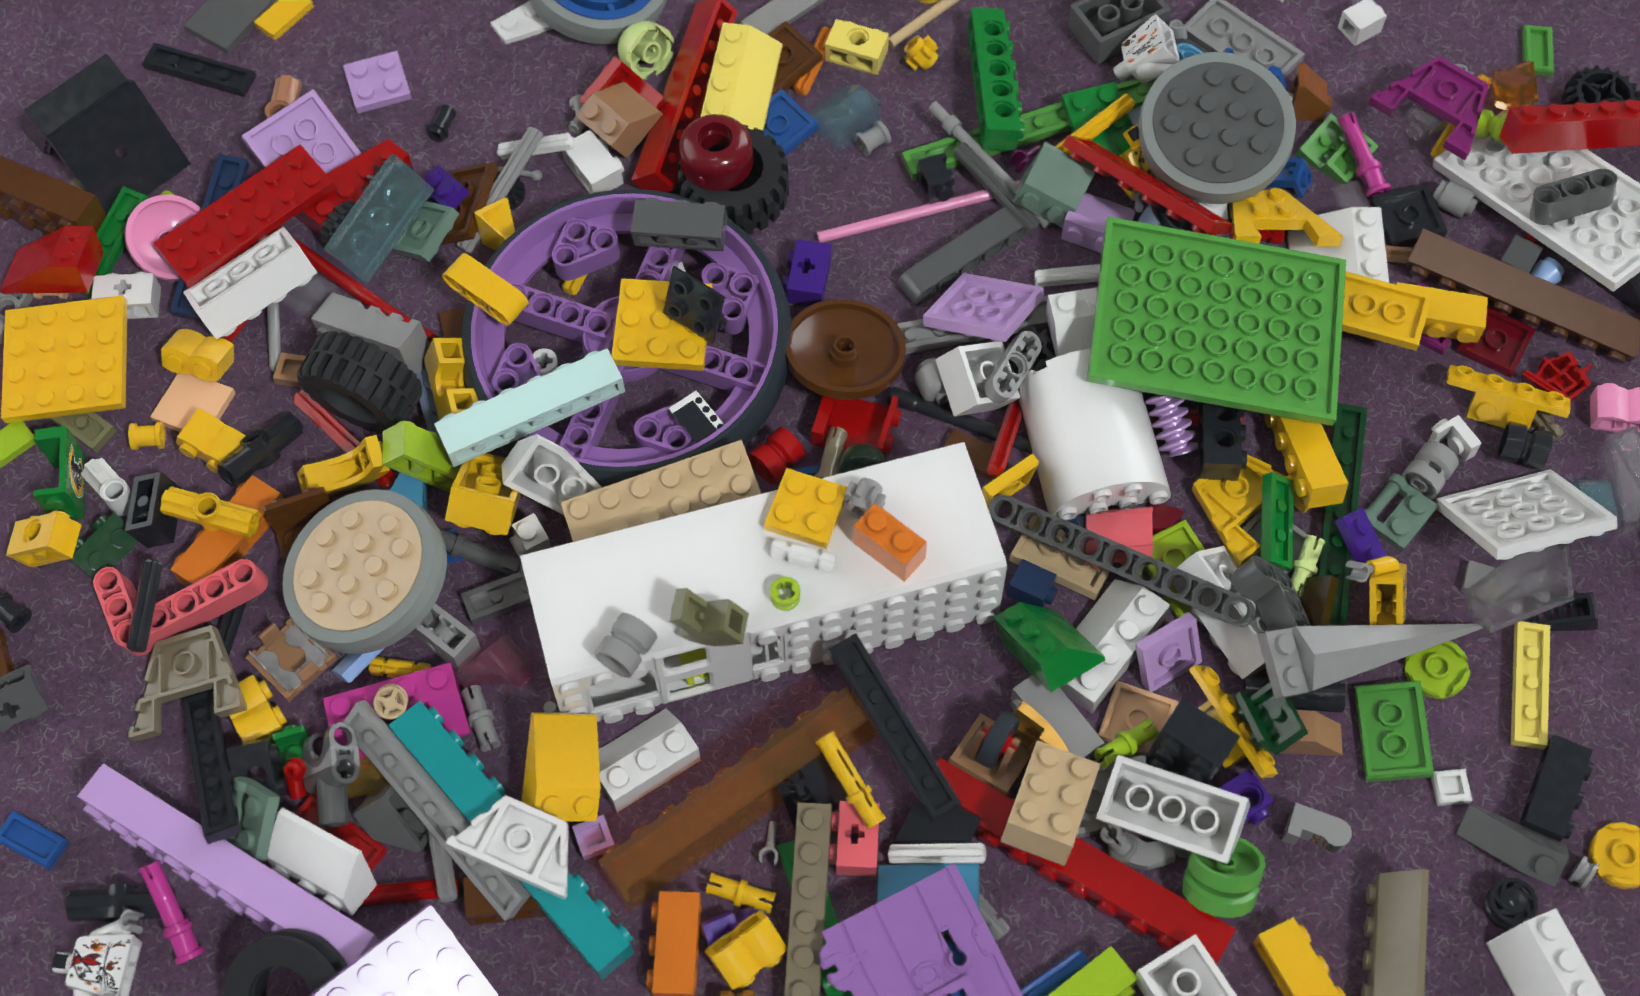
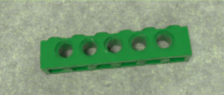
M971 7L967 33L982 149L1016 151L1019 139L1024 137L1025 125L1023 121H1020L1022 104L1021 101H1017L1019 83L1018 80H1014L1016 62L1011 60L1013 41L1008 40L1010 21L1005 19L1004 9Z

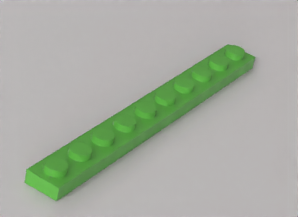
M1133 79L1117 84L1121 96L1128 94L1135 101L1133 107L1135 109L1143 105L1145 97L1156 79L1146 84ZM1061 102L1021 115L1020 121L1024 122L1025 131L1023 139L1018 141L1017 148L1071 131ZM980 128L968 131L967 133L982 147ZM955 136L902 152V161L911 180H917L918 160L945 153L947 156V169L963 165L954 156L955 149L962 143ZM985 150V151H986L990 156H993V155H996V154H999V153H1002V152H1005V151H1008V150Z

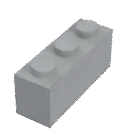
M1032 675L1012 689L1010 705L1013 711L1016 710L1022 701L1026 702L1054 728L1070 753L1092 760L1095 758L1094 750L1104 746L1103 740L1061 688L1050 693Z

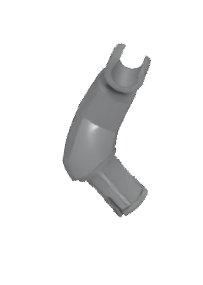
M1107 824L1112 830L1111 832L1105 826L1101 830L1102 840L1109 845L1110 856L1132 868L1149 871L1174 863L1175 855L1180 858H1188L1189 851L1161 841L1146 843L1133 834L1123 832L1120 827L1112 824Z

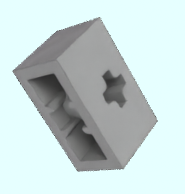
M436 603L423 621L411 632L416 639L447 663L451 662L453 668L459 672L481 650L476 634Z

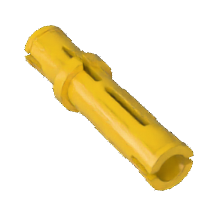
M834 730L816 740V745L822 751L846 791L848 803H853L866 828H872L882 822L886 817L872 797L870 785H865L851 759L837 739Z

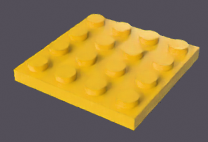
M121 295L5 310L1 419L5 423L126 408L127 299Z

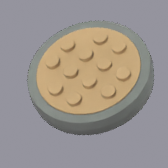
M375 489L346 495L318 512L306 524L293 543L283 573V596L287 610L293 621L309 638L331 650L347 654H363L388 647L412 632L434 606L443 587L446 575L447 553L444 538L430 515L417 503L401 494Z

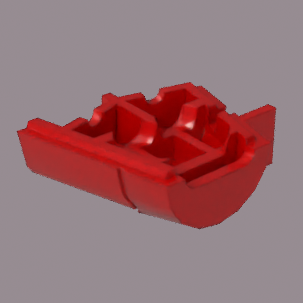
M1567 352L1559 355L1557 358H1543L1538 367L1540 370L1536 375L1527 370L1522 374L1521 379L1539 390L1559 392L1569 398L1571 403L1590 386L1591 381L1586 374L1589 373L1593 365L1590 363L1584 369H1579L1577 366L1579 363L1572 352Z

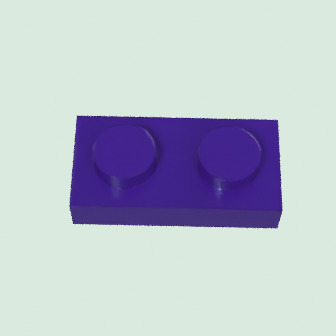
M438 164L425 175L424 180L421 182L423 184L422 189L435 201L454 209L470 193Z
M1363 507L1335 520L1354 561L1366 563L1368 560L1386 556Z

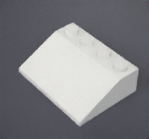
M1349 207L1317 215L1342 234L1343 239L1340 247H1316L1304 230H1287L1288 249L1346 259L1347 272L1389 283L1381 207Z

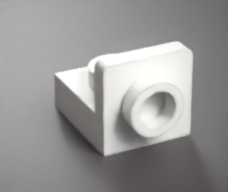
M1459 415L1449 421L1442 419L1436 423L1431 429L1432 434L1428 440L1440 442L1447 439L1449 448L1456 455H1460L1464 461L1474 457L1481 445V441Z

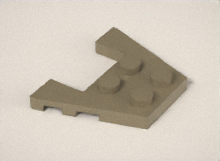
M209 625L155 642L144 679L148 684L144 697L138 699L135 711L139 712L135 727H130L129 739L141 741L162 735V703L213 688L214 714L222 718L247 710V704L217 628Z

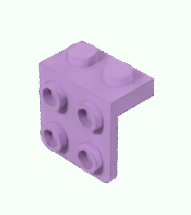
M1085 193L1076 211H1068L1064 219L1061 239L1102 253L1107 217L1133 221L1135 211L1126 206Z

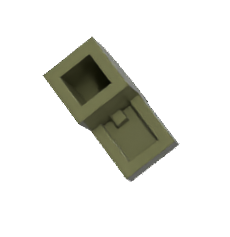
M688 588L676 589L670 621L681 628L680 636L689 641L709 646H730L743 644L749 613L730 599L707 602Z

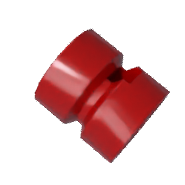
M779 427L766 438V444H759L747 456L754 471L767 483L773 485L783 477L786 467L793 468L806 456V453L799 440L789 430Z

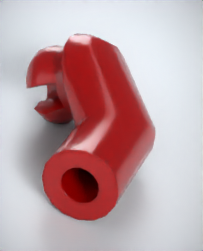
M299 757L290 758L284 765L283 771L290 799L295 800L307 795L303 782L307 765Z

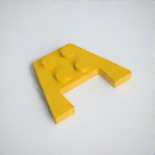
M1279 188L1262 190L1247 199L1229 203L1230 218H1232L1233 224L1231 228V233H1233L1232 239L1259 244L1262 236L1258 230H1304L1316 247H1340L1343 239L1341 233L1285 190Z
M1248 454L1246 469H1241L1238 481L1198 479L1193 483L1192 492L1238 567L1257 554L1261 547L1240 525L1262 508L1263 475L1273 472L1294 481L1291 474L1285 476L1271 469L1272 465ZM1294 481L1293 505L1304 514L1309 509L1306 508L1302 497L1297 496Z

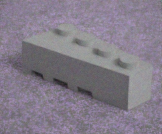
M333 292L311 318L318 336L327 331L348 333L350 336L360 337L370 344L373 343L379 346L385 352L388 351L394 355V358L405 363L407 368L415 374L417 372L420 374L426 367L424 358L429 349L430 342L421 322L411 319L409 323L402 321L404 318L400 314L392 312L388 317L378 307L371 305L368 309H365L360 301Z

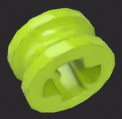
M780 577L772 583L770 594L773 606L782 611H790L799 604L801 599L800 586L796 580L790 577ZM785 588L791 589L792 598L789 599L786 596V600L780 599L779 590L782 589L785 592Z

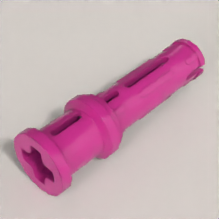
M1351 112L1341 116L1337 122L1356 161V175L1362 179L1365 185L1367 199H1371L1372 195L1389 192L1392 189L1391 185L1386 183L1380 170L1382 165L1378 160L1374 159L1355 113Z
M160 859L139 868L138 870L143 876L165 928L162 929L163 937L169 939L175 952V964L184 963L204 953V946H199L192 931L193 922L189 917H184L161 866Z

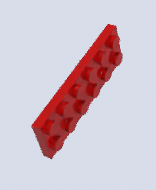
M1068 135L1062 145L1071 150L1069 156L1082 163L1087 161L1094 164L1093 170L1105 177L1110 175L1119 179L1117 184L1128 191L1133 192V190L1142 193L1141 199L1153 206L1159 204L1166 207V214L1179 221L1184 219L1193 223L1190 228L1197 233L1214 236L1217 234L1228 235L1233 226L1229 221L1091 139Z
M299 144L154 242V244L188 288H190L336 187L310 154Z

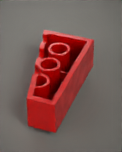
M390 139L383 141L326 173L336 188L294 217L318 236H321L320 229L325 227L323 225L324 220L330 218L327 215L330 211L334 213V208L337 205L341 207L342 202L352 200L364 209L369 203L362 201V197L367 195V191L362 189V186L369 185L370 181L366 176L367 174L375 175V165L383 168V161L393 163L394 160L412 166L409 154Z

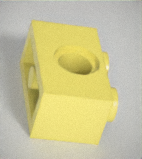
M836 19L825 43V61L878 75L888 51L889 33Z

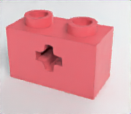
M840 801L839 812H833L832 832H838L837 844H831L830 864H836V875L876 877L879 824L867 829L853 803L849 804L848 801ZM852 834H858V844H851Z

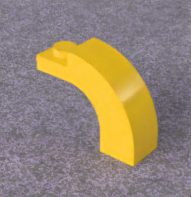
M377 435L365 437L355 449L346 454L325 461L303 465L297 472L301 491L303 492L309 488L324 487L328 496H333L356 489L384 476L390 471V468L382 465V442L378 441Z

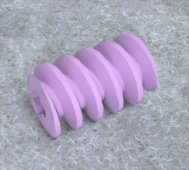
M1157 394L1147 399L1145 404L1155 405L1156 407L1148 415L1159 418L1158 421L1152 424V428H1162V432L1156 435L1155 439L1166 441L1164 445L1158 448L1159 451L1169 452L1167 457H1174L1197 449L1199 447L1198 443L1189 441L1195 436V431L1185 430L1192 424L1191 419L1181 418L1188 413V408L1178 406L1185 399Z

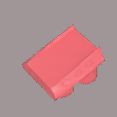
M1153 507L1115 509L1090 514V512L1085 513V529L1152 557L1154 545L1152 527ZM1095 539L1088 541L1085 545L1086 555H1093L1098 549V542ZM1119 552L1115 555L1113 563L1120 562L1123 567L1127 562V554ZM1085 561V565H1092V566H1094L1095 568H1101V567H1098V566H1096V565H1094V564H1092V563H1089V562Z

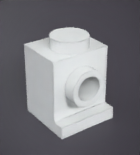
M534 513L512 524L514 536L509 540L519 558L521 555L551 548L549 538Z

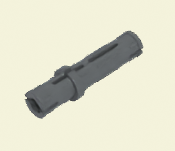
M439 528L444 538L446 552L451 553L452 557L457 558V556H460L507 575L516 573L520 558L465 538L466 535L459 533V535Z

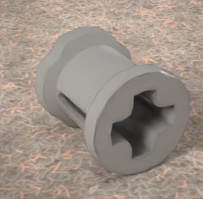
M879 120L874 122L873 127L863 133L857 132L853 137L856 147L865 157L871 155L872 150L882 144L887 145L891 142V136L887 127Z

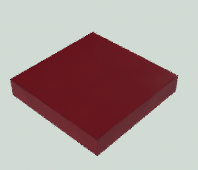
M1487 307L1486 328L1478 343L1460 342L1455 352L1511 378L1536 329Z

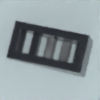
M1593 592L1526 600L1530 623L1550 625V631H1588L1598 629V617ZM1564 607H1570L1571 618H1566ZM1577 607H1584L1585 616H1579ZM1537 608H1544L1546 621H1539ZM1551 608H1557L1559 619L1553 620Z

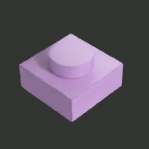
M604 815L597 817V821H585L572 826L584 860L616 849Z

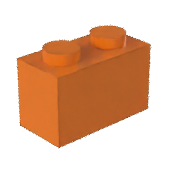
M876 503L853 526V543L904 582L926 559L927 541Z

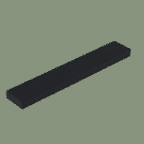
M855 633L828 648V655L930 821L933 822L960 806L959 798L858 635Z
M214 688L182 697L203 834L207 844L242 833L226 752L221 717L214 714Z

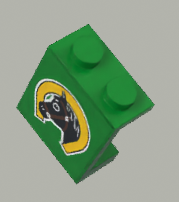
M67 426L36 429L34 441L54 468L59 467V487L34 490L33 496L47 514L52 511H62L69 514L72 520L85 518V479L80 474L85 465L84 451Z

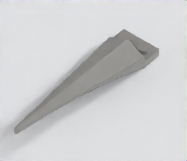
M1485 625L1295 626L1261 633L1258 635L1274 698L1280 699L1314 691L1483 629Z

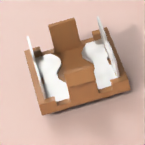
M291 616L285 622L286 626L280 631L274 623L262 631L257 637L261 640L263 646L257 651H248L249 655L245 657L288 702L293 700L338 660L337 656L329 648L309 638L297 626Z

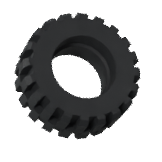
M744 125L751 136L753 145V166L750 172L759 177V180L754 185L735 192L713 191L700 188L686 178L682 171L680 160L678 163L680 196L695 200L701 204L716 202L720 205H725L728 219L748 235H751L755 228H759L760 231L767 228L768 220L775 222L780 216V210L783 211L785 209L787 197L789 196V172L785 152L780 145L776 144V140L771 135L764 136V131L754 127L752 130L748 129V125ZM713 145L706 150L715 152L726 149V147Z
M327 331L319 335L297 374L301 389L308 393L313 401H317L321 407L331 411L335 416L349 421L350 424L360 426L370 432L375 431L377 434L382 435L384 430L396 425L398 422L408 421L422 396L420 379L417 378L412 370L407 368L405 363L394 358V355L388 351L385 352L380 349L379 346L344 332Z

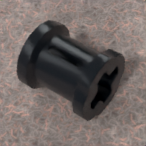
M8 592L0 593V620L6 624L7 630L11 633L19 632L30 621L32 612L27 607H20L15 603L12 595Z

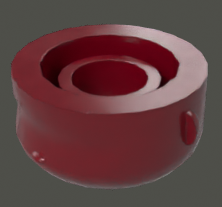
M705 115L691 122L682 131L679 143L681 168L686 178L694 185L706 190H727L743 182L749 175L753 166V145L748 130L740 121L727 115ZM713 145L726 147V149L715 152L706 150Z

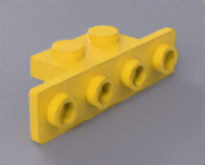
M1450 365L1448 368L1447 384L1474 392L1466 418L1505 428L1508 421L1527 425L1529 430L1537 410L1568 418L1570 414V399L1559 392H1546L1536 389L1527 383L1518 384L1505 380L1496 374L1487 375L1476 372L1468 366Z
M1193 665L1189 671L1209 699L1199 709L1240 735V738L1222 764L1224 768L1230 769L1247 757L1261 778H1273L1278 774L1273 766L1275 765L1274 758L1266 749L1258 748L1250 737L1252 732L1250 725L1243 721L1237 712L1238 705L1229 694H1225L1220 687V679L1216 672L1205 665Z

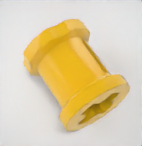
M163 422L143 426L131 423L128 429L130 448L138 450L139 447L157 446L158 449H164L166 429Z

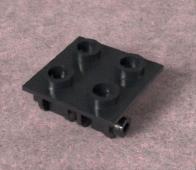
M673 266L663 313L711 343L715 342L718 328L723 330L728 322V319L724 318L725 315L722 313L725 296L678 267Z
M821 750L772 773L795 829L798 802L831 804L833 811L839 808L840 801H847L846 797L848 795Z

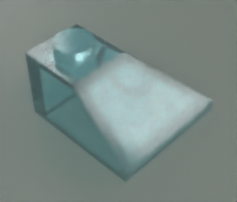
M862 85L839 86L807 113L819 125V129L815 133L841 153L854 142V134L857 132L863 133L870 129L874 122L880 121L881 101Z

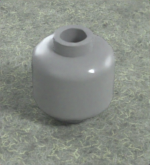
M937 358L927 359L916 368L917 372L914 375V383L924 400L937 402L938 404L947 403L949 400L935 359Z

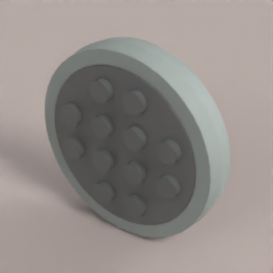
M1227 52L1196 54L1170 66L1156 79L1143 102L1139 117L1140 146L1144 159L1153 174L1161 182L1193 201L1206 204L1238 202L1256 195L1265 189L1286 165L1292 152L1296 132L1293 104L1289 94L1278 78L1256 61Z

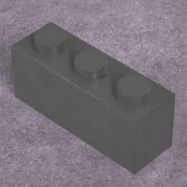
M656 198L635 199L631 226L634 244L637 246L724 251L728 222L725 205H720L716 202L698 204L690 203L686 200L668 202L660 201Z

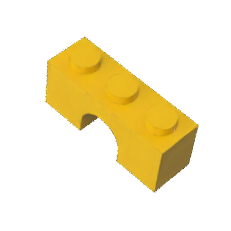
M433 338L424 361L440 421L448 414H457L468 409L479 400L474 388H465L463 374L465 362L462 338Z

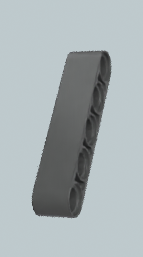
M1008 207L1002 208L909 268L900 276L897 285L916 306H921L922 301L925 299L928 301L944 291L946 285L949 284L951 286L963 273L969 274V270L972 269L974 271L991 260L990 257L995 254L997 256L1014 245L1013 241L1016 239L1020 241L1028 229Z

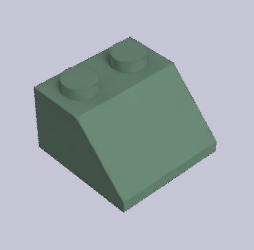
M1045 142L1021 178L1012 202L1063 228L1064 219L1068 211H1076L1096 171L1093 170L1092 166L1072 158L1066 152Z

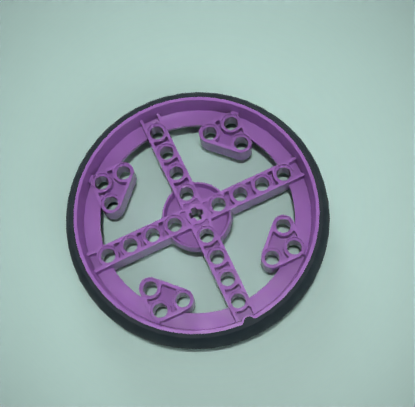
M642 189L609 190L573 198L551 207L519 227L494 252L485 267L513 285L528 299L529 305L514 321L582 343L585 356L590 352L602 351L608 348L612 355L619 296L610 298L600 303L597 307L592 308L525 285L551 259H553L557 276L567 281L574 280L615 263L620 257L617 234L631 233L635 199L656 198L660 201L668 202L686 200L690 203H701L676 194ZM728 219L724 251L697 250L714 262L708 264L703 269L702 282L712 284L714 290L725 296L722 313H724V318L728 319V322L723 330L728 334H739L744 331L747 324L749 325L747 358L707 345L705 366L708 364L718 365L713 369H707L705 366L704 371L617 366L623 378L624 386L626 382L645 379L654 374L658 369H662L731 392L721 407L714 412L724 423L721 428L696 443L669 410L674 405L672 404L645 415L636 421L634 433L638 448L612 449L597 447L621 395L619 394L574 414L564 435L557 433L547 426L503 445V447L510 453L518 441L538 434L563 447L603 488L742 440L745 446L763 426L777 404L789 369L786 358L792 321L789 304L781 281L762 249L745 231ZM576 236H583L580 239H573ZM606 244L611 245L607 248H601V246ZM650 246L635 279L670 281L673 266L678 267L685 249ZM565 260H572L570 263H562ZM659 262H665V263H666V264L661 265V266L655 265V264H657V263H659ZM713 280H721L717 284L710 283ZM740 289H748V290H749L748 292H745V293L738 292ZM468 300L461 329L465 362L463 374L467 388H474L478 400L487 401L498 396L506 385H514L512 388H517L526 384L535 376H542L529 347L523 343H514L505 350L507 326L501 324ZM549 309L546 313H538L540 310ZM732 313L739 315L735 318L727 317L729 314ZM570 318L577 319L576 321L571 323L566 322V320ZM598 327H604V328H605L604 330H602V331H600V332H595V331H593L594 329H596V328H598ZM517 360H525L522 364H514ZM736 373L746 374L743 378L733 377ZM590 413H598V416L595 418H586ZM646 432L656 433L650 438L642 436ZM578 439H586V440H587V441H586L584 444H582V445H575V444H574V442H575L576 440H578ZM676 441L684 442L681 447L670 446Z

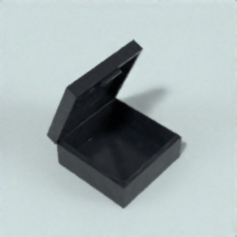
M107 53L24 110L21 128L42 153L46 152L49 155L52 150H55L82 189L97 196L106 215L122 186L148 195L191 164L135 81L127 79ZM119 146H124L126 149V154L122 157L116 155V149Z

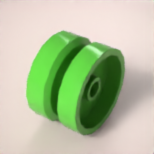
M1240 837L1228 864L1189 851L1188 866L1182 880V893L1188 902L1200 911L1217 917H1242L1251 912L1256 904L1259 884L1266 866L1264 856L1256 846Z

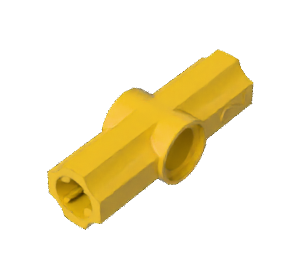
M171 486L168 490L164 491L161 498L160 511L162 514L201 524L207 531L223 530L250 538L253 534H256L259 527L261 514L258 510L220 500L213 493L197 494ZM215 509L213 513L206 515L208 511Z

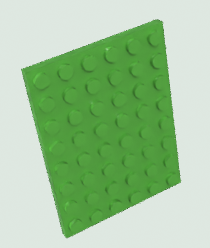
M1108 216L1104 228L1087 382L1333 426L1337 418L1346 259Z

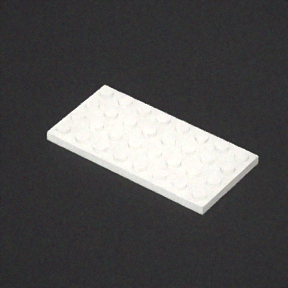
M1513 103L1511 106L1503 110L1498 115L1501 116L1502 114H1508L1509 108L1521 106L1517 103ZM1474 135L1472 147L1466 160L1461 159L1448 150L1434 158V169L1453 182L1476 192V198L1614 292L1640 272V183L1591 151L1581 149L1512 154L1504 143L1496 142L1491 136L1483 139ZM1602 168L1609 169L1617 175L1618 179L1613 202L1610 206L1548 225H1540L1531 220L1530 209L1533 193L1537 187Z

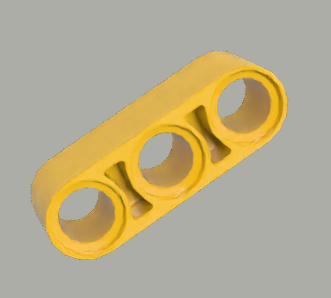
M462 253L442 274L444 281L453 290L505 326H509L529 305L528 299L521 291L466 253Z

